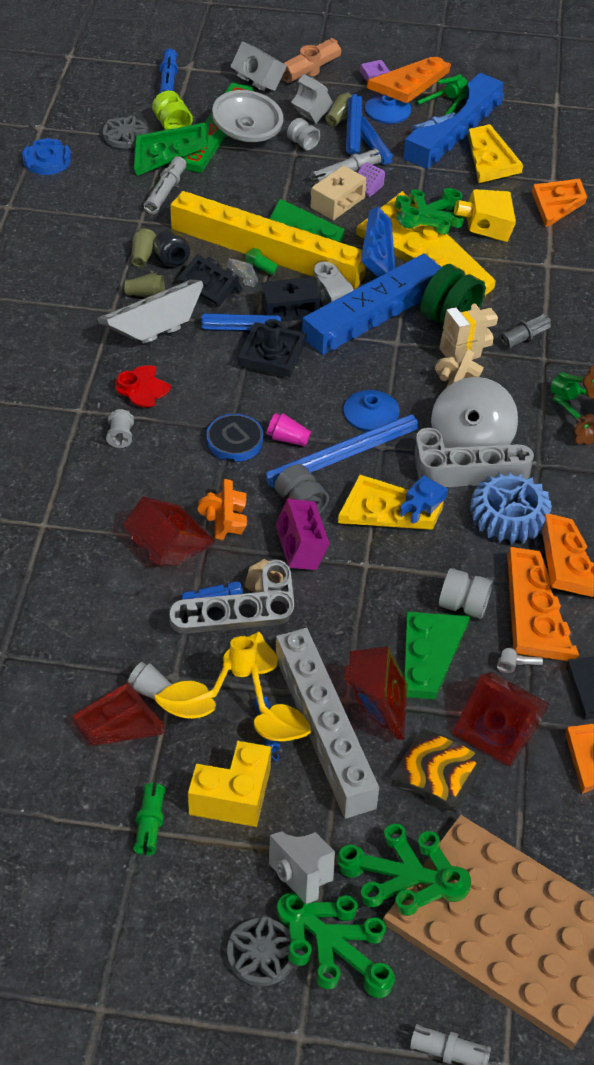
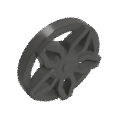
M132 115L109 119L103 127L105 142L116 148H133L136 146L135 136L148 134L145 123Z
M270 917L251 919L239 925L232 932L227 945L228 963L233 973L242 981L254 986H269L283 980L294 966L288 960L285 967L281 970L278 959L288 955L290 947L288 928ZM263 927H268L269 933L267 936H261ZM252 928H256L255 937L250 932L246 931ZM274 930L281 933L284 937L273 939ZM238 938L248 940V945L243 944ZM234 945L243 952L237 963L233 956ZM277 945H289L282 949L276 948ZM246 960H248L251 963L241 968ZM274 964L276 974L269 968L270 965ZM261 968V971L267 977H256L248 973Z

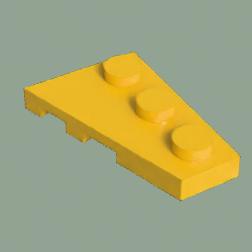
M490 124L469 129L468 140L479 183L522 173L523 164Z

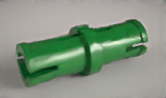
M153 783L145 784L143 787L141 810L136 814L138 830L133 847L134 851L140 855H143L145 842H147L146 856L156 853L158 828L163 825L164 819L161 809L166 791L165 787L160 784H156L155 796H152Z

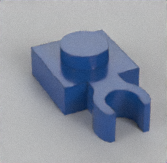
M423 475L407 492L406 502L401 505L400 517H403L406 512H412L411 523L414 524L420 519L422 511L432 514L447 497L448 488Z

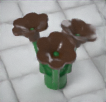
M594 364L589 367L588 374L584 377L561 372L553 379L550 387L552 394L555 395L553 401L559 403L576 420L574 440L578 444L585 443L589 445L594 442V415L580 416L565 400H573L578 397L579 393L594 399ZM577 382L583 383L586 389L581 388Z

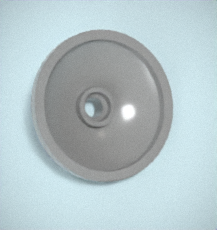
M249 90L230 91L219 96L213 104L212 118L216 126L229 137L239 141L261 142L277 135L283 125V113L277 103L258 92Z
M469 377L458 380L443 390L434 404L431 424L432 428L441 433L445 448L510 445L517 432L518 412L513 398L500 384L487 378ZM472 412L479 414V419L475 422L468 419L469 414Z

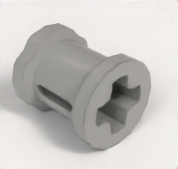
M123 409L115 410L108 416V423L111 426L106 434V440L113 447L124 448L132 442L130 428L134 424V416L129 411Z

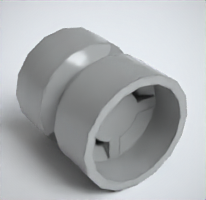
M450 568L443 584L439 606L453 611L463 607L465 614L482 619L491 594L493 580L480 576H475L470 580L467 572Z

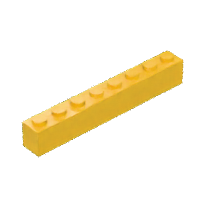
M182 191L170 205L171 229L244 254L253 248L259 249L263 256L279 266L312 277L314 276L315 278V265L319 262H330L337 267L354 290L357 289L366 276V266L361 262L363 250L185 191Z

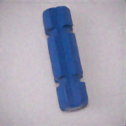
M235 581L227 583L226 587L221 584L198 589V593H195L194 590L182 593L181 598L183 600L243 594V589L240 582Z

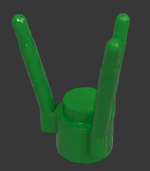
M461 74L439 79L438 84L447 83L446 87L418 100L417 104L420 105L446 93L449 98L457 99L444 115L450 114L466 99L468 82Z

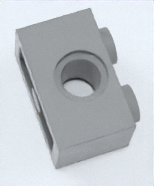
M242 41L230 67L238 71V77L248 82L250 79L253 80L252 85L258 89L265 91L266 88L275 91L287 65L257 47Z

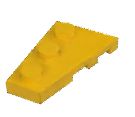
M359 475L339 514L338 523L433 530L442 511L443 502L432 514L422 511L420 519L412 524V512H406L403 517H400L401 505L406 502V494L409 490Z

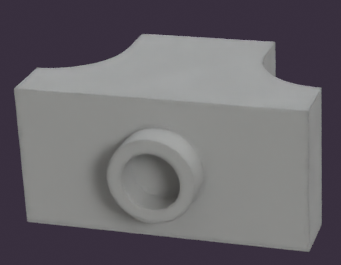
M303 74L298 81L299 89L291 104L299 115L317 124L322 115L329 113L334 103L327 93L328 89L322 83Z
M283 831L270 835L269 865L277 872L280 880L286 882L305 904L318 900L319 886L333 881L335 851L316 832L302 837L290 836Z

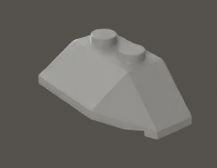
M190 279L97 318L98 323L126 337L140 340L142 343L153 341L158 338L157 334L164 331L165 333L177 331L181 328L180 324L189 321L203 288V283L201 280Z

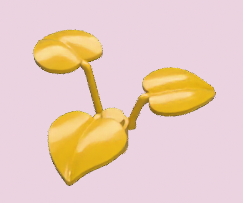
M260 632L249 637L239 636L231 640L230 649L223 656L222 671L212 690L209 691L204 684L199 682L181 681L168 686L161 693L154 696L155 701L164 710L173 715L183 718H200L215 710L216 703L212 698L217 696L228 670H232V673L238 677H247L252 673L259 710L262 713L254 719V727L258 734L272 741H290L305 737L311 733L310 723L295 708L284 704H276L270 709L265 706L258 674H264L275 669L278 658L272 648L265 642Z

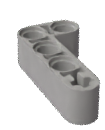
M423 428L417 433L414 453L418 480L424 475L444 487L478 486L479 482H484L487 476L495 478L498 472L503 476H506L509 472L513 476H519L522 473L523 478L528 479L534 458V453L529 447L519 444L445 448L441 433L434 428Z
M281 560L269 561L262 570L260 580L261 592L179 600L170 609V625L174 631L188 634L284 624L289 620L294 610L290 568ZM271 571H278L283 575L284 580L278 584L269 581L267 574ZM280 601L286 605L287 612L282 615L275 614L271 610L270 605L273 602ZM249 604L255 608L256 614L250 618L244 617L239 613V607ZM218 607L222 609L225 616L221 620L214 621L207 616V611L210 608ZM199 608H202V622H198L197 610ZM180 611H186L187 616H190L187 623H182L181 618H175L179 617Z

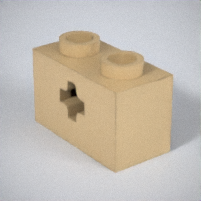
M343 165L311 188V208L334 221L365 198L366 177Z

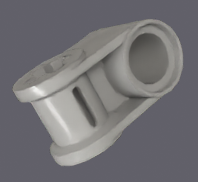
M324 261L315 265V282L323 306L354 291L352 285L343 277L333 263Z

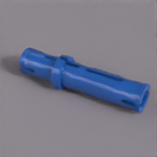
M166 49L163 52V61L159 68L161 73L159 94L164 91L174 90V80L178 72V65L176 64L177 52L173 49Z

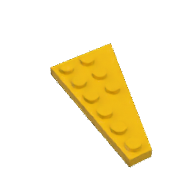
M403 191L397 195L408 197ZM397 196L380 208L392 222L395 256L408 262L424 253L441 267L450 263L465 271L466 275L471 274L484 281L486 286L485 296L494 289L496 280L448 234L436 232L433 226L420 224L412 229L401 226L400 222L396 219L397 213L401 210L394 206ZM410 203L411 207L416 208L415 204ZM368 218L356 228V235L365 239Z

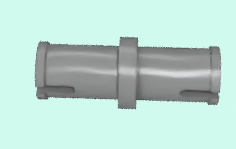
M419 1024L415 1026L410 1049H417L442 1057L443 1062L448 1064L455 1061L464 1065H488L491 1053L490 1046L486 1047L458 1038V1033L450 1032L448 1035L422 1027Z

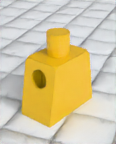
M475 189L472 191L468 202L456 201L454 215L467 217L468 229L471 232L508 242L516 224L511 192Z

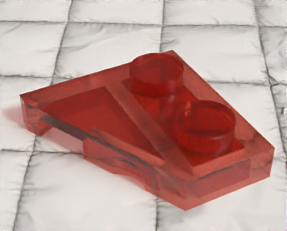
M129 683L124 684L72 716L74 725L92 746L157 736L165 733L164 723Z

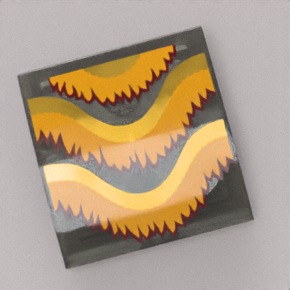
M422 729L390 779L393 787L423 795L426 804L456 812L485 765L486 759L478 752L453 739Z

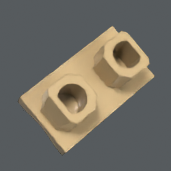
M467 349L462 361L458 363L453 357L438 360L435 370L441 380H449L446 388L464 378L480 377L484 367L472 361L475 352Z

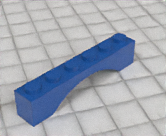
M479 73L468 83L466 105L452 118L441 123L418 127L405 139L403 159L427 170L435 162H439L447 151L452 150L460 139L465 138L469 129L477 127L484 117H488L496 106L501 105L504 99V82Z

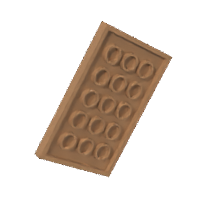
M460 815L441 840L440 849L451 866L462 867L470 874L472 887L468 895L458 902H450L441 897L418 908L417 912L410 916L400 914L395 902L384 916L383 922L386 927L573 1050L594 1017V897ZM428 858L422 867L437 871L431 859ZM457 880L449 881V883L458 882ZM418 883L406 890L417 893L430 885ZM406 900L402 902V905H410L413 901Z

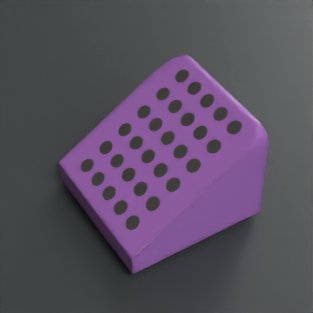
M368 162L364 163L358 173L366 177L365 196L371 197L384 186L385 172Z

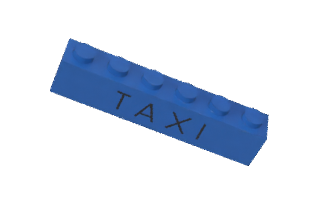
M423 253L303 317L302 333L307 334L306 342L320 354L324 355L351 339L359 337L362 333L373 327L379 326L393 316L399 315L404 310L419 304L430 280L441 266Z

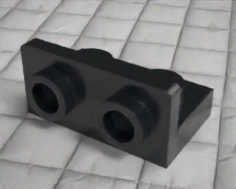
M196 254L178 277L181 283L190 279L201 280L203 288L200 295L219 307L233 289L238 293L243 289L238 282L239 276L228 268L223 270L211 257L205 259L199 254Z

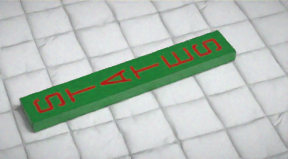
M231 83L225 93L235 90L253 91V87ZM212 112L205 121L208 127V146L182 157L187 165L185 170L202 173L226 137V134L214 123Z

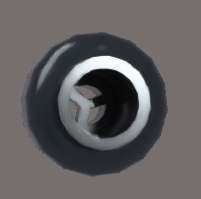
M172 229L164 230L156 236L153 242L155 256L166 266L179 267L190 256L191 247L189 242L178 231Z

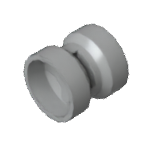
M297 118L289 125L287 137L293 142L298 143L303 149L311 150L319 142L320 131L312 125L309 126L308 122L302 118Z

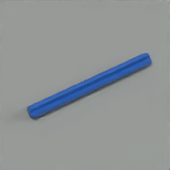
M407 415L267 471L265 473L266 482L271 488H274L278 476L292 465L302 464L310 472H314L418 429V420L415 419L414 415Z

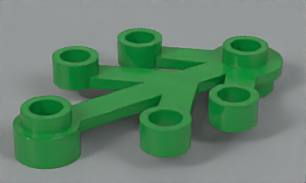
M445 188L440 200L426 205L424 200L425 193L413 189L410 192L409 198L403 195L396 197L394 206L401 210L397 213L396 219L400 222L401 226L408 229L421 224L433 226L436 232L447 234L449 233L450 226L462 227L465 217L456 216L454 212L450 213L440 210L444 208L454 210L456 201L461 200L463 195L456 189ZM410 203L415 204L416 208L411 207Z
M400 824L387 826L384 835L386 844L394 848L402 863L365 855L361 848L352 844L342 847L337 854L339 871L346 877H358L365 870L395 877L383 884L377 882L364 884L361 889V895L366 906L377 907L385 899L397 894L395 899L397 910L404 916L415 914L418 908L441 897L450 902L461 901L468 895L472 887L470 874L462 867L451 866L440 849L439 836L433 831H426L420 834L418 844L420 852L425 856H429L437 871L422 867L407 843L405 828ZM393 834L401 835L398 838H391ZM429 841L434 842L431 846L424 845V843ZM453 880H457V881H458V882H456V883H449V881H453ZM418 883L430 885L417 893L406 890ZM371 892L378 893L375 897L367 896ZM406 900L413 901L410 905H402V902Z
M296 893L285 894L279 899L277 915L281 923L289 928L290 947L288 959L291 963L302 966L307 964L310 959L312 947L305 940V927L316 938L319 966L316 981L320 987L333 989L338 984L340 969L334 964V951L364 975L363 987L370 996L384 998L391 993L395 982V975L392 969L385 963L374 964L346 941L366 940L372 944L380 943L386 932V925L381 919L369 918L364 925L325 924L317 918L338 917L342 921L352 920L356 915L358 903L353 897L348 895L339 897L336 903L311 902L305 904ZM341 906H347L351 910L346 911L342 909ZM369 928H375L380 933H373ZM294 950H302L305 954L298 955ZM323 973H330L334 978L328 979L323 976ZM375 975L382 976L385 979H379Z

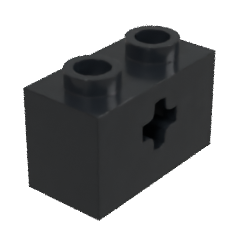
M314 276L262 282L261 303L265 315L280 316L281 322L303 320V317L320 309V295Z

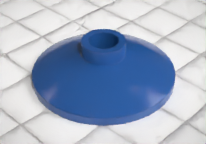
M381 94L370 98L366 102L365 112L374 121L395 124L406 120L410 116L411 105L410 103Z
M363 390L352 394L345 401L343 412L345 419L350 425L367 432L397 420L400 409L396 400L387 393L378 390Z

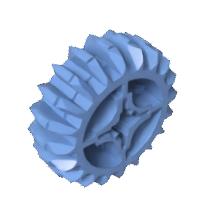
M498 472L495 478L487 476L484 482H479V485L472 494L470 505L473 523L478 524L479 532L487 531L488 538L496 536L499 543L506 539L510 541L511 545L515 540H519L524 544L527 538L534 540L538 534H542V528L546 521L544 515L550 514L552 508L548 492L543 491L542 484H534L533 477L524 479L522 473L519 476H513L511 472L506 476Z

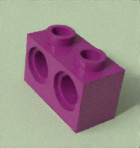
M287 498L275 524L289 568L317 570L330 545L317 505L314 501Z

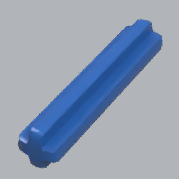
M352 94V97L348 98L346 153L350 155L360 153L362 97L357 96V94Z
M362 116V138L371 150L376 148L379 151L375 156L380 154L382 165L392 163L393 154L367 119Z
M202 314L201 326L204 330L251 331L254 322L265 324V321L268 319H277L281 322V318L276 315Z

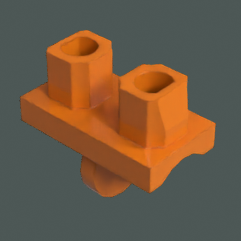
M227 479L223 480V490L220 493L216 494V496L212 492L207 493L205 497L198 501L199 513L209 521L215 520V539L224 540L228 532L242 535L247 525L246 515L233 513V511L242 513L246 505V493L233 490V481Z

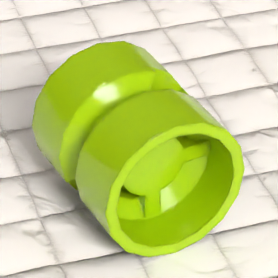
M164 91L154 99L152 110L165 130L192 124L193 116L176 92Z

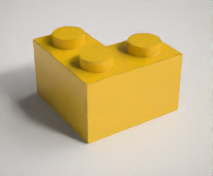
M237 741L230 770L196 764L188 791L189 815L257 827L271 769V747Z

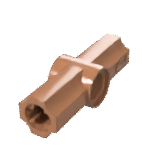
M331 38L317 46H303L300 49V55L284 63L287 67L282 75V80L288 84L300 78L303 74L307 76L317 75L320 72V66L341 55V48L338 42Z

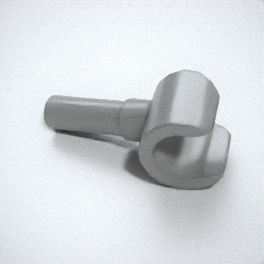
M506 648L502 651L501 657L498 658L497 669L502 673H512L515 671L516 664L542 665L543 658L517 655L514 649Z

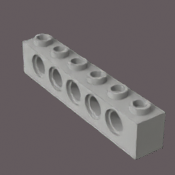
M308 628L276 636L277 663L298 711L305 716L311 725V733L308 735L344 819L377 809L378 783Z

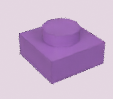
M382 60L360 64V73L367 82L368 79L390 72Z

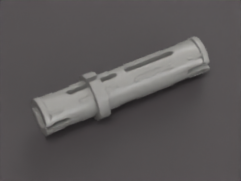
M376 148L360 155L355 153L347 160L311 172V180L317 179L313 183L315 185L343 165L358 173L366 162L372 165L379 164L381 156L380 154L374 155L379 152Z
M174 157L168 168L164 169L160 174L159 182L143 204L146 212L156 214L171 189L179 183L180 175L187 167L186 161L182 157Z

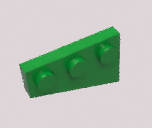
M206 122L137 135L134 164L137 176L171 162L176 156L184 157L207 147L208 127Z
M279 199L270 217V220L284 223L285 225L340 243L344 239L345 229L282 199Z
M407 612L403 697L437 698L449 671L451 661L469 625L470 616Z

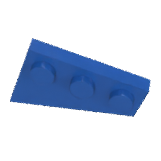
M379 207L369 210L361 262L374 273L376 278L396 268L392 222Z

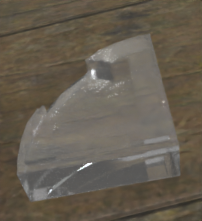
M231 258L228 259L225 264L226 268L243 278L242 283L255 287L258 278L252 264Z

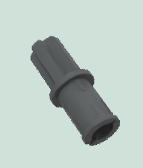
M542 314L528 322L521 321L517 327L500 334L501 344L508 350L523 341H531L534 336L550 329V318Z

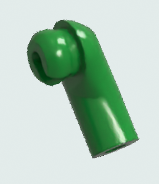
M256 248L251 249L245 255L246 263L249 266L261 269L273 276L279 266L263 256L261 251Z

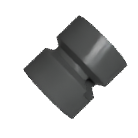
M302 464L288 467L275 481L274 488L284 502H286L287 498L314 501L319 514L329 502L327 491L319 482H316L311 472Z

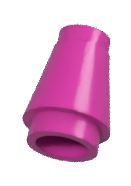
M275 413L268 426L267 435L272 436V440L305 447L310 438L311 431L284 413L282 415Z

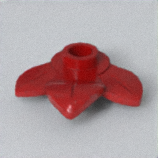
M145 365L136 367L133 371L120 373L115 381V390L120 395L128 396L129 400L137 406L152 407L155 405V399L164 397L171 390V385L155 378L156 366Z

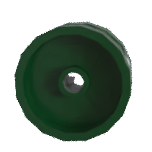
M450 263L444 265L435 273L425 289L421 301L422 315L436 323L441 322V325L444 326L447 309L457 308L459 312L469 311L474 303L480 309L485 297V282L471 274L466 275L465 271Z

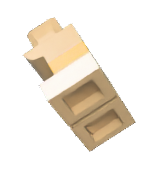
M475 303L471 305V310L459 312L457 308L447 309L440 343V350L445 357H453L458 363L462 361L467 349L475 352L472 360L481 357L482 349L493 344V334L487 327L497 325L498 317L492 308L480 310Z

